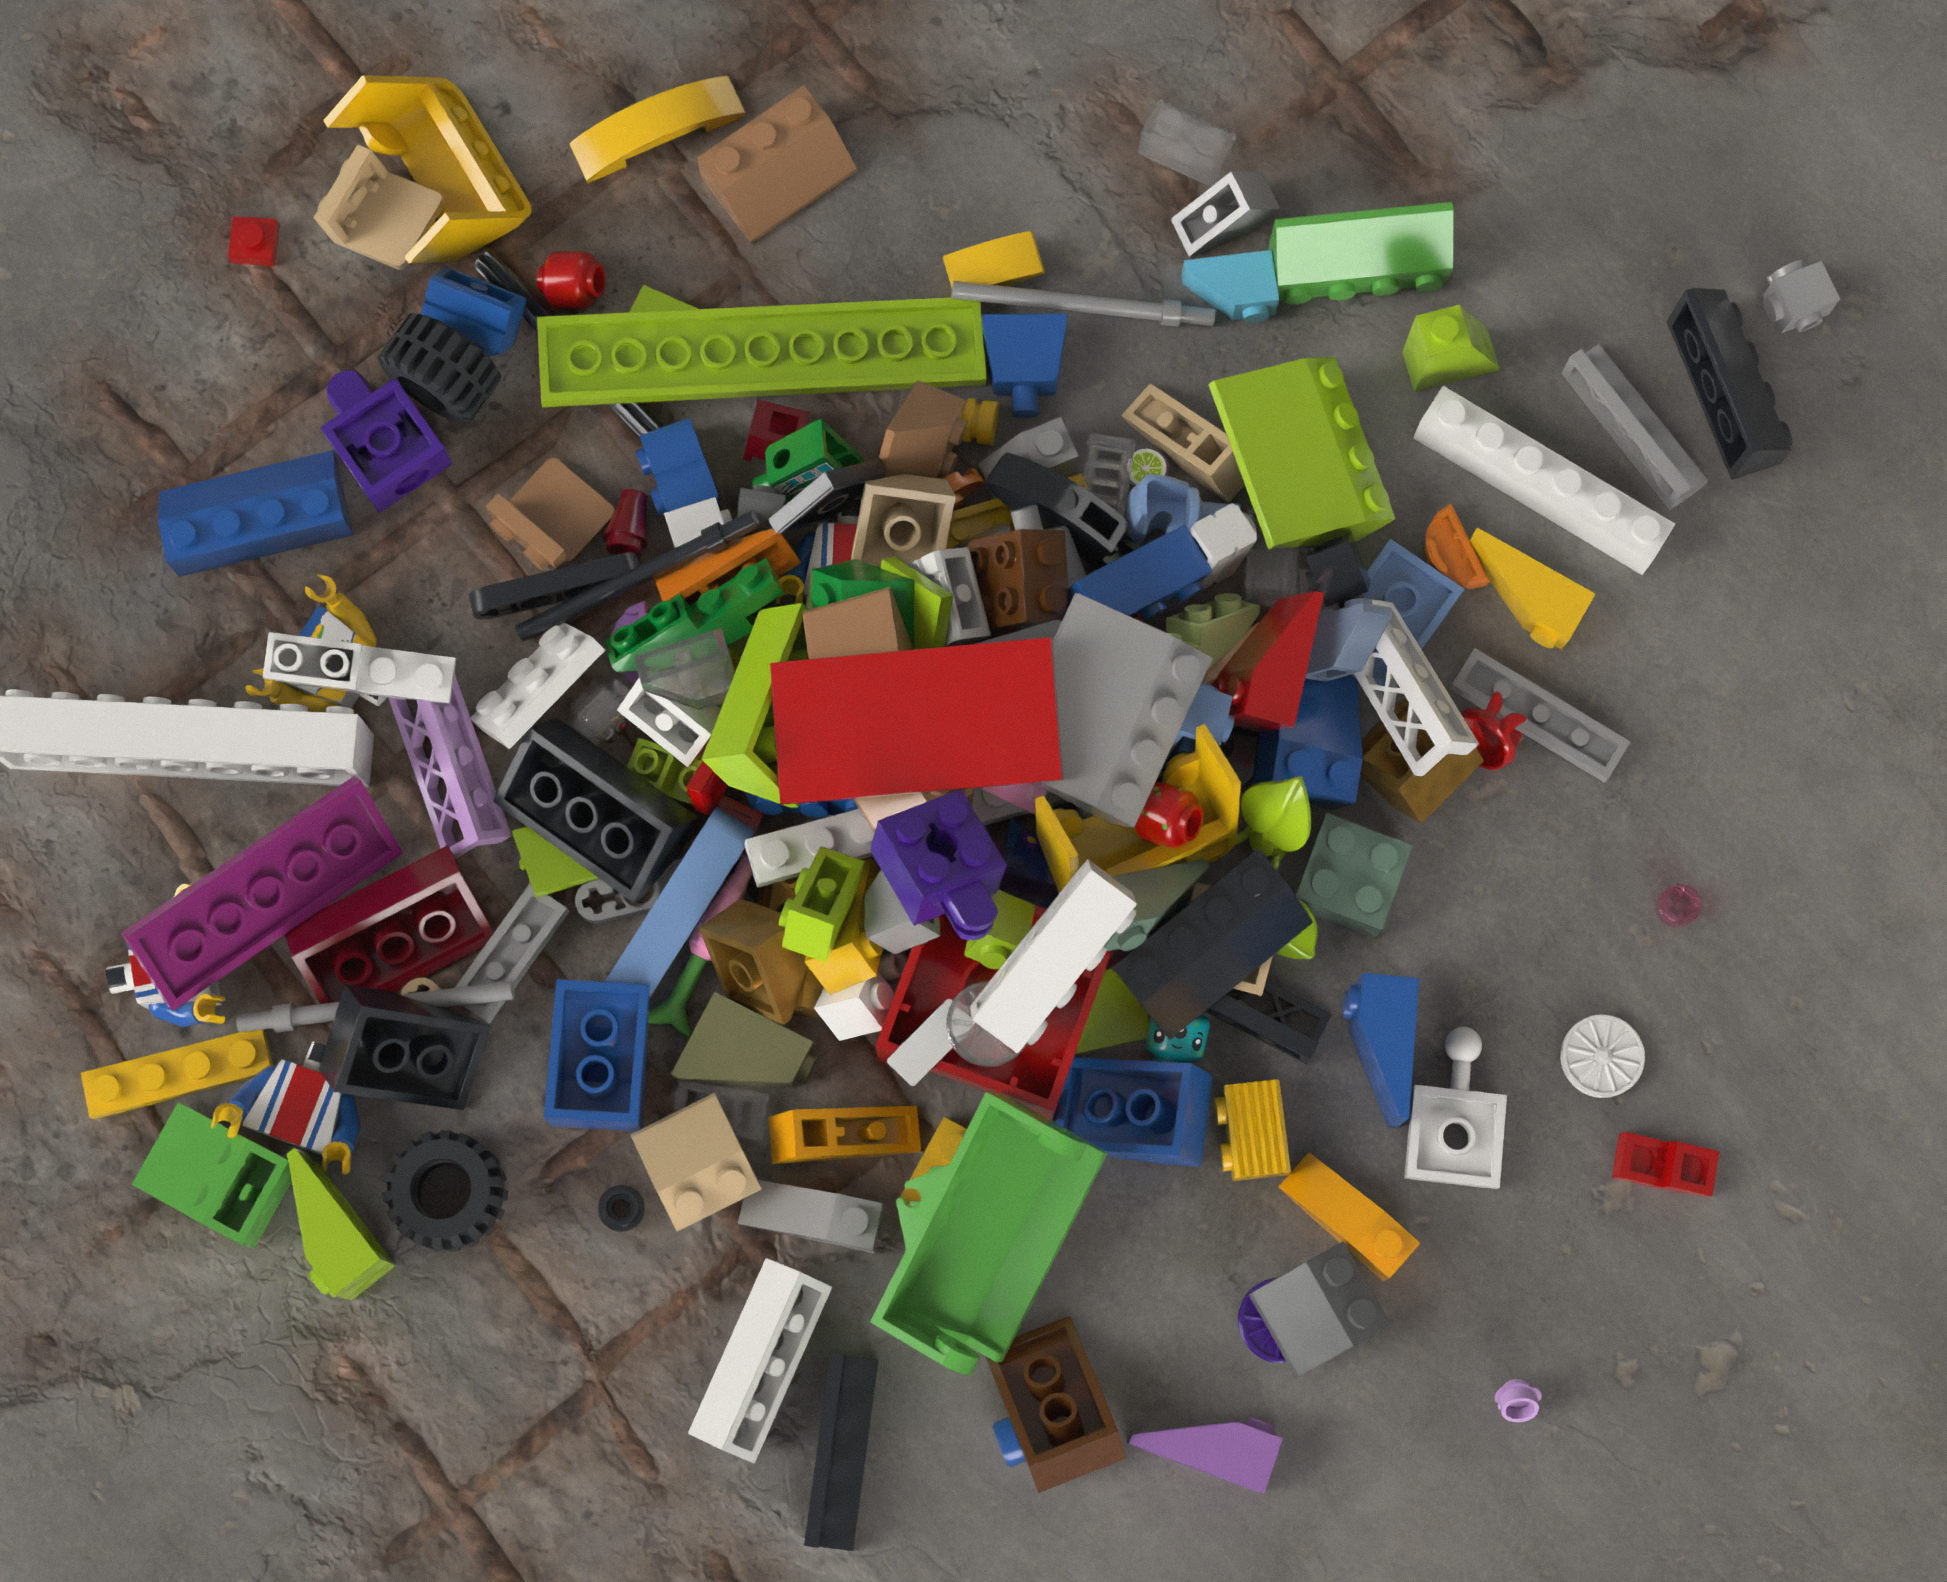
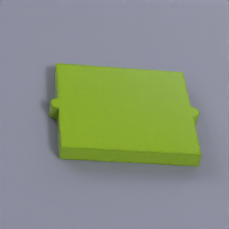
M526 826L512 831L521 857L519 861L520 869L526 870L536 898L598 879L596 875Z
M1112 969L1105 971L1075 1055L1141 1041L1147 1037L1149 1027L1147 1012Z

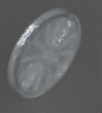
M979 982L963 989L951 1003L946 1017L948 1039L955 1051L970 1063L984 1067L1004 1065L1015 1059L1023 1051L1026 1044L1019 1053H1016L972 1020L970 1006L989 983Z

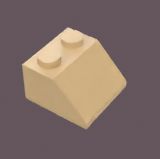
M715 1093L631 1134L651 1181L677 1232L762 1189Z

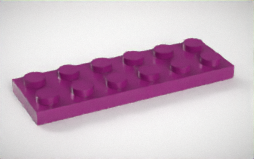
M353 776L120 934L166 1005L174 1011L396 859L403 852L362 781Z

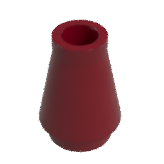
M624 489L621 492L620 501L603 536L607 542L606 550L610 554L637 553L640 556L642 549L647 547L646 504L648 496L644 492L636 489Z

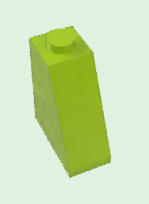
M1461 305L1416 315L1402 350L1414 392L1499 371L1500 367L1487 327Z

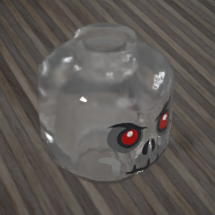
M616 677L610 684L601 678L593 679L572 702L570 710L574 718L570 723L595 745H598L601 741L608 744L614 743L632 724L630 720L617 711L630 692V689Z

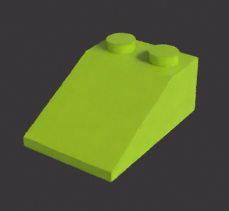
M294 1147L287 1153L305 1258L313 1267L308 1275L325 1296L329 1293L333 1298L337 1296L352 1301L394 1268L396 1264L326 1172L322 1170L316 1159Z

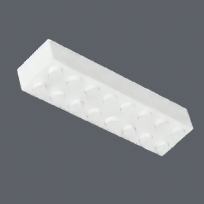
M17 689L6 690L5 696H0V762L10 769L340 786L355 776L362 781L364 787L370 786L374 734L360 716L354 714V710L347 707L329 706L326 707L325 713L308 712V707L303 705L282 704L280 705V710L262 709V705L259 703L239 701L234 703V708L217 707L216 702L205 699H191L188 705H171V700L162 697H144L143 703L125 702L126 699L122 696L111 694L97 695V701L80 700L79 695L69 692H53L51 698L34 697L32 692Z

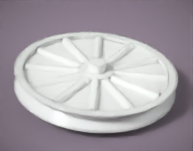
M1600 1014L1580 1020L1567 1032L1562 1042L1560 1058L1563 1071L1575 1088L1592 1097L1610 1098L1626 1092L1638 1081L1644 1068L1645 1051L1638 1033L1631 1025L1618 1017Z

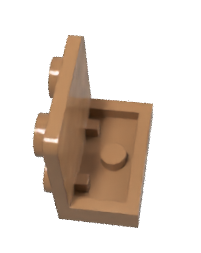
M556 458L548 459L509 501L497 493L486 505L493 520L489 524L492 529L507 542L515 539L525 548L523 551L525 557L542 571L546 567L554 570L570 566L605 529L615 512L612 504Z

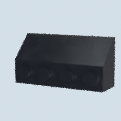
M1691 288L1685 290L1666 322L1731 480L1781 464L1792 450L1790 447L1792 445L1791 433L1787 424L1784 421H1779L1774 409L1775 395L1773 389L1767 381L1763 382L1757 368L1759 364L1758 354L1753 343L1747 342L1742 332V316L1735 302L1730 303L1726 291L1722 289Z
M558 718L536 724L526 732L493 800L495 804L633 903L638 902L679 856L699 818Z
M1258 848L1149 935L1140 946L1132 949L1110 968L1170 1040L1310 926L1313 921L1286 881Z

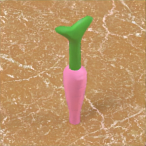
M742 855L734 872L719 890L693 929L689 938V947L692 954L669 998L649 1011V1023L672 1024L680 1035L686 1038L691 1037L692 1030L686 1015V1003L707 962L712 961L699 927L738 899L744 900L753 875L748 856Z

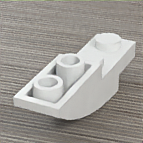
M269 632L263 678L353 693L450 704L456 658Z

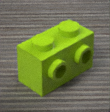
M820 846L810 868L804 867L799 875L794 893L796 896L794 900L787 899L779 919V926L785 927L782 942L783 948L827 962L857 899L865 861Z

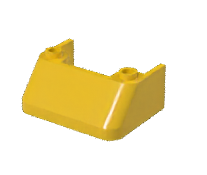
M363 75L323 120L328 128H359L367 146L378 154L400 156L417 184L439 192L444 198L445 203L437 216L438 221H434L429 226L425 235L405 255L409 264L458 261L516 229L531 214L530 202L463 92L448 79L442 77Z
M1205 724L1196 727L1195 752L1191 754L1181 753L1173 757L1166 764V770L1162 775L1163 783L1192 791L1198 799L1199 806L1203 809V822L1198 835L1194 840L1188 841L1180 848H1168L1145 841L1138 836L1135 827L1110 824L1095 815L1082 820L1075 810H1065L1063 808L1052 810L1044 795L1035 799L1036 834L1059 894L1087 859L1110 876L1203 859H1206L1209 864L1222 858L1232 850L1237 842L1241 781Z

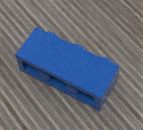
M1183 525L1077 580L1068 588L1069 605L1075 594H1081L1132 618L1141 616L1145 622L1168 608L1165 604L1166 601L1176 597L1179 603L1199 593L1203 589L1200 582L1213 570L1186 525Z

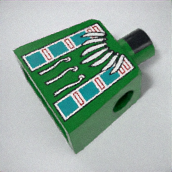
M819 419L768 446L765 451L767 473L754 477L753 486L765 485L779 490V494L786 495L788 503L824 472L862 463L864 458L822 419Z

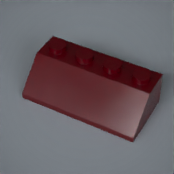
M449 845L321 909L286 933L285 938L291 957L319 1003L325 1004L340 1002L345 984L394 993L402 989L409 981L415 978H423L484 947L494 934V931L466 875Z

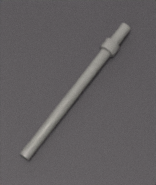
M953 281L952 299L1157 320L1160 325L1178 327L1179 323L1213 326L1215 321V309L1181 305L1179 300L1163 299L1162 303L961 281Z
M512 981L400 994L440 1008L513 1000L515 997ZM339 1002L295 1007L293 1003L273 1005L272 1010L237 1014V1029L239 1032L274 1028L275 1032L278 1033L294 1031L297 1025L334 1021Z

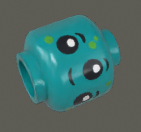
M1201 1014L1169 1040L1150 1017L1145 1046L1149 1052L1155 1055L1154 1061L1197 1062L1203 1058L1210 1021L1205 1015Z

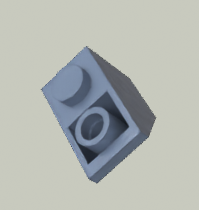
M1370 598L1348 600L1344 603L1345 608L1339 610L1320 609L1305 678L1330 681L1361 672L1392 618V609L1390 607L1374 605Z

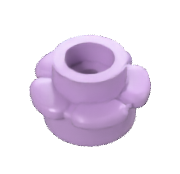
M1512 1379L1497 1390L1494 1399L1506 1420L1525 1422L1538 1414V1401L1541 1400L1542 1395L1537 1386L1530 1387L1526 1380Z

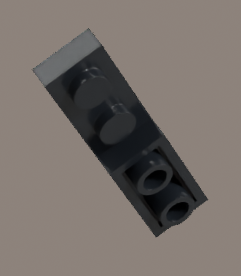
M1006 452L1001 456L983 484L986 489L1012 511L1037 505L1043 529L1066 526L1071 533L1078 554L1096 570L1140 548L1139 545L1124 533L1130 522L1115 509L1074 481L1029 459Z

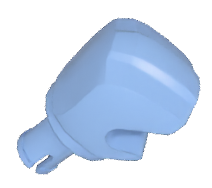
M1149 474L1129 493L1126 519L1130 524L1127 530L1130 538L1137 545H1143L1146 536L1153 529H1161L1167 534L1186 525L1187 529L1190 530L1195 522L1209 515L1213 516L1216 511L1229 504L1203 502L1201 497H1199L1198 488L1189 487L1188 482L1169 476ZM1235 503V505H1238V507L1241 509V505L1239 503Z

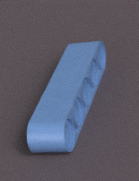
M719 807L714 809L605 982L649 984L651 997L745 849V840L752 838L755 830Z

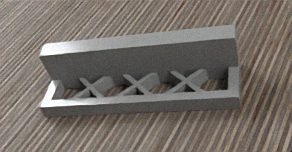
M1597 344L1586 353L1580 349L1570 356L1561 373L1562 376L1669 510L1705 486L1708 479L1600 344Z

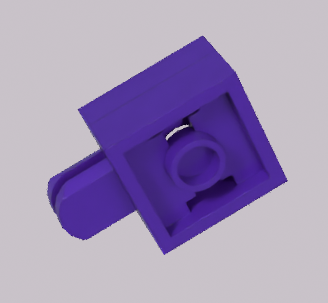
M345 370L337 373L329 381L327 397L338 416L321 426L320 429L378 513H381L453 465L444 446L395 378L376 391L372 389L363 375L354 370Z
M959 789L878 820L870 851L912 924L915 926L946 914L960 938L978 940L988 935L993 928L998 914V908L991 895L997 893L1007 864L963 790Z

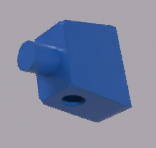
M982 314L983 341L993 393L996 396H1012V415L1014 417L1033 418L1038 416L1039 396H1052L1056 394L1066 335L1067 314Z

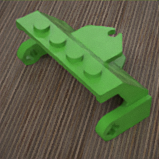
M986 1091L950 1164L931 1167L926 1174L905 1182L907 1189L914 1188L919 1191L921 1200L910 1201L909 1204L905 1198H898L896 1200L906 1251L870 1323L939 1364L963 1375L970 1376L980 1358L974 1350L995 1362H1003L1108 1152L1001 1092Z

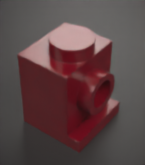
M757 399L743 460L752 461L753 457L766 460L765 451L768 446L807 426L809 412Z

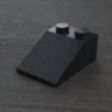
M345 984L320 1062L319 1071L332 1090L337 1093L464 1110L491 1026L488 1022L390 991Z

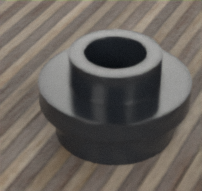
M616 1185L606 1190L601 1196L598 1204V1214L603 1224L609 1229L616 1232H627L637 1227L642 1221L645 1214V1203L643 1197L636 1189L627 1185ZM626 1200L631 1207L629 1214L622 1218L617 1217L614 1214L615 1204L618 1201Z

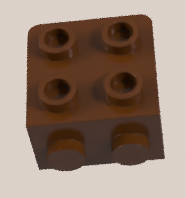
M1018 529L969 542L967 548L970 551L989 630L1019 624H1043L1053 620H1063L1069 607L1065 530Z

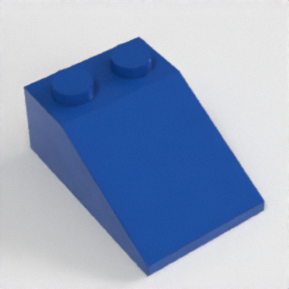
M1347 676L1330 681L1305 678L1294 728L1260 732L1251 786L1261 782L1282 781L1302 776L1310 805L1335 810L1356 803L1363 760L1357 679Z
M1362 973L1354 985L1350 984L1349 991L1344 992L1342 1019H1350L1349 1034L1387 1127L1398 1128L1409 1119L1419 978Z
M556 979L544 1118L550 1126L639 1131L643 1129L647 1084L649 984Z
M1074 1057L1059 1099L1056 1123L1108 1152L1107 1157L1156 1164L1201 1167L1213 1075L1192 1063Z

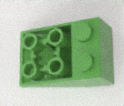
M178 1102L132 1185L231 1240L255 1249L292 1182L288 1159L239 1133L234 1138L227 1137L229 1128L220 1123H217L215 1128H211L212 1119Z

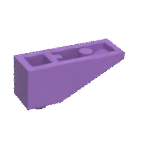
M1248 1416L1246 1424L1227 1422L1135 1433L1129 1436L1127 1444L1250 1490L1265 1493L1283 1438L1272 1435L1274 1425Z

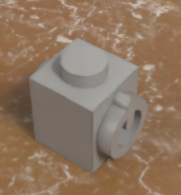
M1804 259L1798 260L1778 269L1767 277L1770 285L1763 294L1765 312L1772 322L1776 321L1781 333L1797 328L1798 332H1804L1817 326L1823 321L1822 317L1829 315L1840 301V297L1822 260L1808 265Z

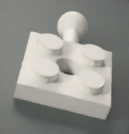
M1458 1027L1453 1029L1445 1040L1446 1053L1453 1060L1450 1089L1423 1085L1412 1086L1404 1179L1498 1189L1500 1188L1507 1095L1469 1091L1471 1062L1480 1055L1482 1041L1478 1033L1473 1029ZM1458 1124L1466 1130L1468 1143L1465 1148L1454 1150L1446 1145L1443 1139V1132L1448 1125Z

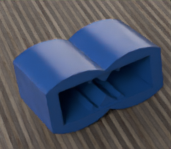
M690 418L639 435L643 448L635 452L643 475L653 474L658 487L650 490L658 516L713 497L716 498L718 507L721 508L717 490Z

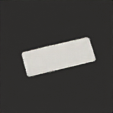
M947 999L887 1059V1063L911 1086H915L975 1025V1022L955 1002Z

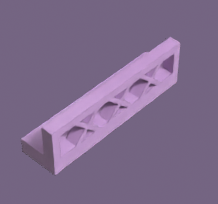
M455 673L451 703L445 704L416 700L418 704L416 718L412 717L405 699L388 697L440 848L449 845L457 859L476 846L501 843L510 838L512 835L503 809L493 802L497 792ZM425 735L429 737L433 747L430 759L426 758L423 750ZM439 777L444 779L447 787L445 801L440 799L437 790ZM454 819L458 820L464 839L458 843L455 842L452 833Z

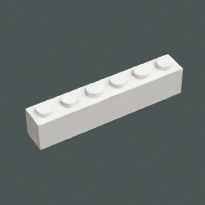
M1442 386L1426 411L1413 439L1641 575L1652 563L1675 526V523L1445 386Z

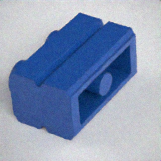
M444 266L432 274L429 279L425 295L426 300L423 303L421 314L437 319L455 329L477 345L488 356H496L497 354H503L516 342L520 327L519 322L522 319L527 300L525 297Z

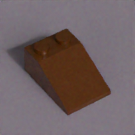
M1071 1316L1015 1337L1003 1362H995L986 1357L1038 1493L1127 1458L1118 1428Z

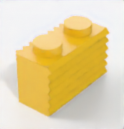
M1274 1079L1224 1085L1221 1089L1222 1097L1214 1098L1217 1125H1225L1227 1143L1220 1144L1223 1172L1231 1171L1232 1181L1288 1176L1291 1173L1280 1080Z

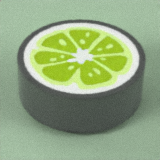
M1139 447L1133 450L1125 460L1123 475L1125 482L1131 489L1149 474L1167 476V459L1155 448Z

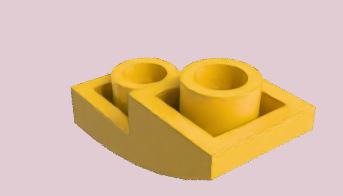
M1032 231L997 238L942 256L951 288L953 281L1010 287L1045 274Z

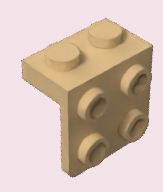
M357 144L350 158L343 163L340 174L329 193L320 201L318 211L313 218L334 243L402 270L409 265L405 255L425 235L429 226L439 215L445 201L439 192L388 172L372 150Z

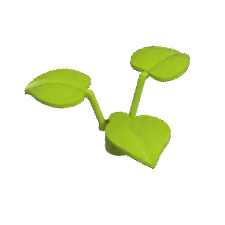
M1298 776L1282 781L1261 782L1249 787L1243 794L1241 810L1248 826L1243 832L1237 834L1235 845L1250 839L1249 842L1253 851L1259 848L1265 857L1271 855L1273 857L1271 864L1278 871L1281 860L1286 855L1285 851L1292 852L1300 849L1307 842L1310 835L1311 812L1303 777ZM1299 900L1313 923L1281 948L1277 954L1292 959H1311L1316 955L1315 947L1318 938V928L1311 910L1304 902Z

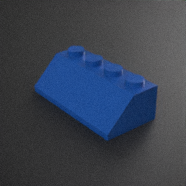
M334 450L163 490L159 494L158 525L167 564L179 577L354 535Z

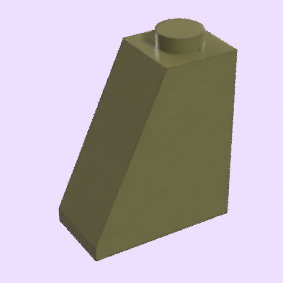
M714 992L671 1075L682 1084L795 1088L799 1079L807 1081L816 1065L818 1057L812 1054L815 1049L813 1041Z

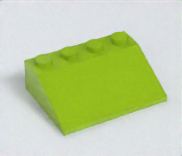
M1335 357L1302 358L1214 380L1208 384L1268 549L1318 545L1350 532L1355 541H1360L1396 519L1389 502L1388 493L1384 489L1375 465L1373 453L1368 446L1360 425L1358 413L1353 406L1344 382L1343 372L1338 366Z

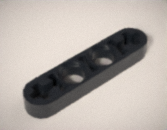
M621 553L478 588L469 594L473 617L480 620L492 619L567 601L641 565L640 556L637 553Z

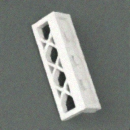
M1372 599V604L1390 607L1392 609V618L1363 670L1354 673L1414 775L1424 776L1447 754L1468 755L1479 743L1392 602ZM1375 657L1382 658L1387 665L1385 686L1377 685L1373 678ZM1396 693L1404 694L1409 702L1407 722L1399 721L1394 713ZM1418 729L1426 730L1435 745L1422 758L1416 749Z

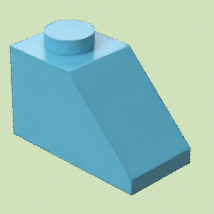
M1272 250L1184 260L1181 275L1182 284L1229 319H1243L1246 323H1258L1276 314L1279 295Z

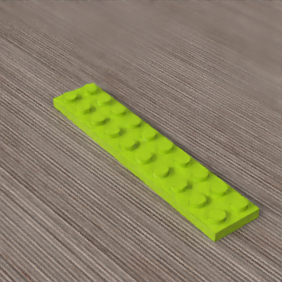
M949 297L537 317L542 407L912 389L917 380L935 388L985 386L987 380L980 301L952 299Z

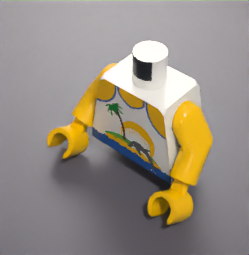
M317 574L326 583L325 593L317 596L307 586L305 587V592L309 598L317 602H326V609L318 605L299 636L376 647L377 638L364 613L342 593L336 594V584L333 579L323 574ZM264 669L252 670V672L263 677ZM264 679L265 686L261 691L251 685L245 686L246 692L251 696L269 695L270 701L279 706L282 704L303 705L308 707V712L326 713V707L329 706L352 708L359 696L376 706H380L387 698Z

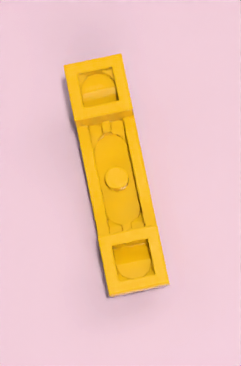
M714 77L675 87L635 103L594 125L569 144L588 184L627 167L626 159L703 126L707 133L746 116V113L729 77Z

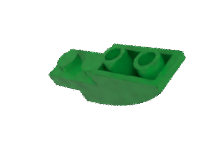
M764 558L755 565L743 568L736 577L717 589L705 592L698 601L691 605L688 604L681 593L669 601L658 603L648 614L631 625L620 627L610 638L605 640L611 666L616 672L665 667L711 653L751 633L754 625L750 615L784 594L775 568L767 558Z

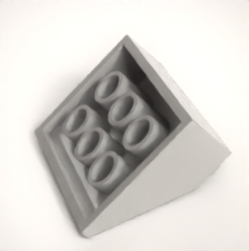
M1075 594L1053 639L1064 781L1035 784L1110 824L1134 828L1213 658L1168 633L1081 594Z

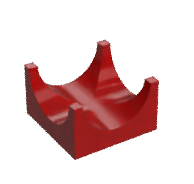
M1035 905L1031 929L1047 909ZM946 914L939 916L940 936L911 949L875 1046L878 1061L888 1064L887 1059L947 999L955 1002L972 1019L971 1004L998 972V969L988 968L981 962L964 956L967 940L960 938ZM1113 950L1106 951L1100 963L1092 971L1085 969L1074 982L1077 988L1071 999L1062 1008L1054 1007L1045 1019L1047 1022L1045 1031L1033 1045L1026 1043L1019 1053H1016L975 1022V1025L929 1072L954 1079L983 1091L1001 1092L1052 1121Z

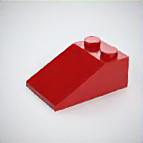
M1313 591L1278 599L1219 672L1217 679L1214 680L1211 686L1217 688L1221 693L1233 696L1229 714L1235 716L1234 726L1255 732L1294 728L1324 593Z

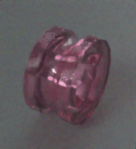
M1676 884L1667 888L1659 895L1655 905L1656 914L1660 921L1673 928L1684 927L1695 920L1701 909V901L1697 892L1684 884ZM1670 895H1674V900L1681 896L1688 902L1684 906V910L1688 914L1686 917H1683L1682 912L1676 916L1671 913L1669 909L1672 907L1673 902L1669 898Z

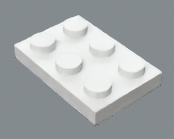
M565 622L560 626L552 627L541 637L539 648L528 659H521L510 669L508 680L497 691L487 693L476 706L477 712L470 719L483 732L510 749L605 651L593 637Z

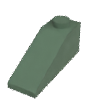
M1206 859L1111 876L1133 892L1137 905L1133 908L1136 910V915L1131 924L1121 934L1113 933L1104 945L1107 948L1106 951L1116 949L1129 951L1140 946L1147 936L1190 895L1196 883L1200 881L1210 867Z

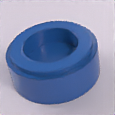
M1009 1417L993 1422L992 1428L1007 1466L1011 1468L1026 1462Z

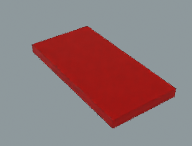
M1051 637L770 663L780 804L787 805L1064 781L1053 639Z

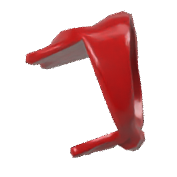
M1498 691L1493 693L1485 710L1470 707L1461 713L1479 743L1476 749L1484 760L1479 767L1488 770H1500L1515 760V749L1523 733L1515 728L1527 720L1525 715L1519 713H1509L1501 720L1496 718L1503 702L1502 694Z

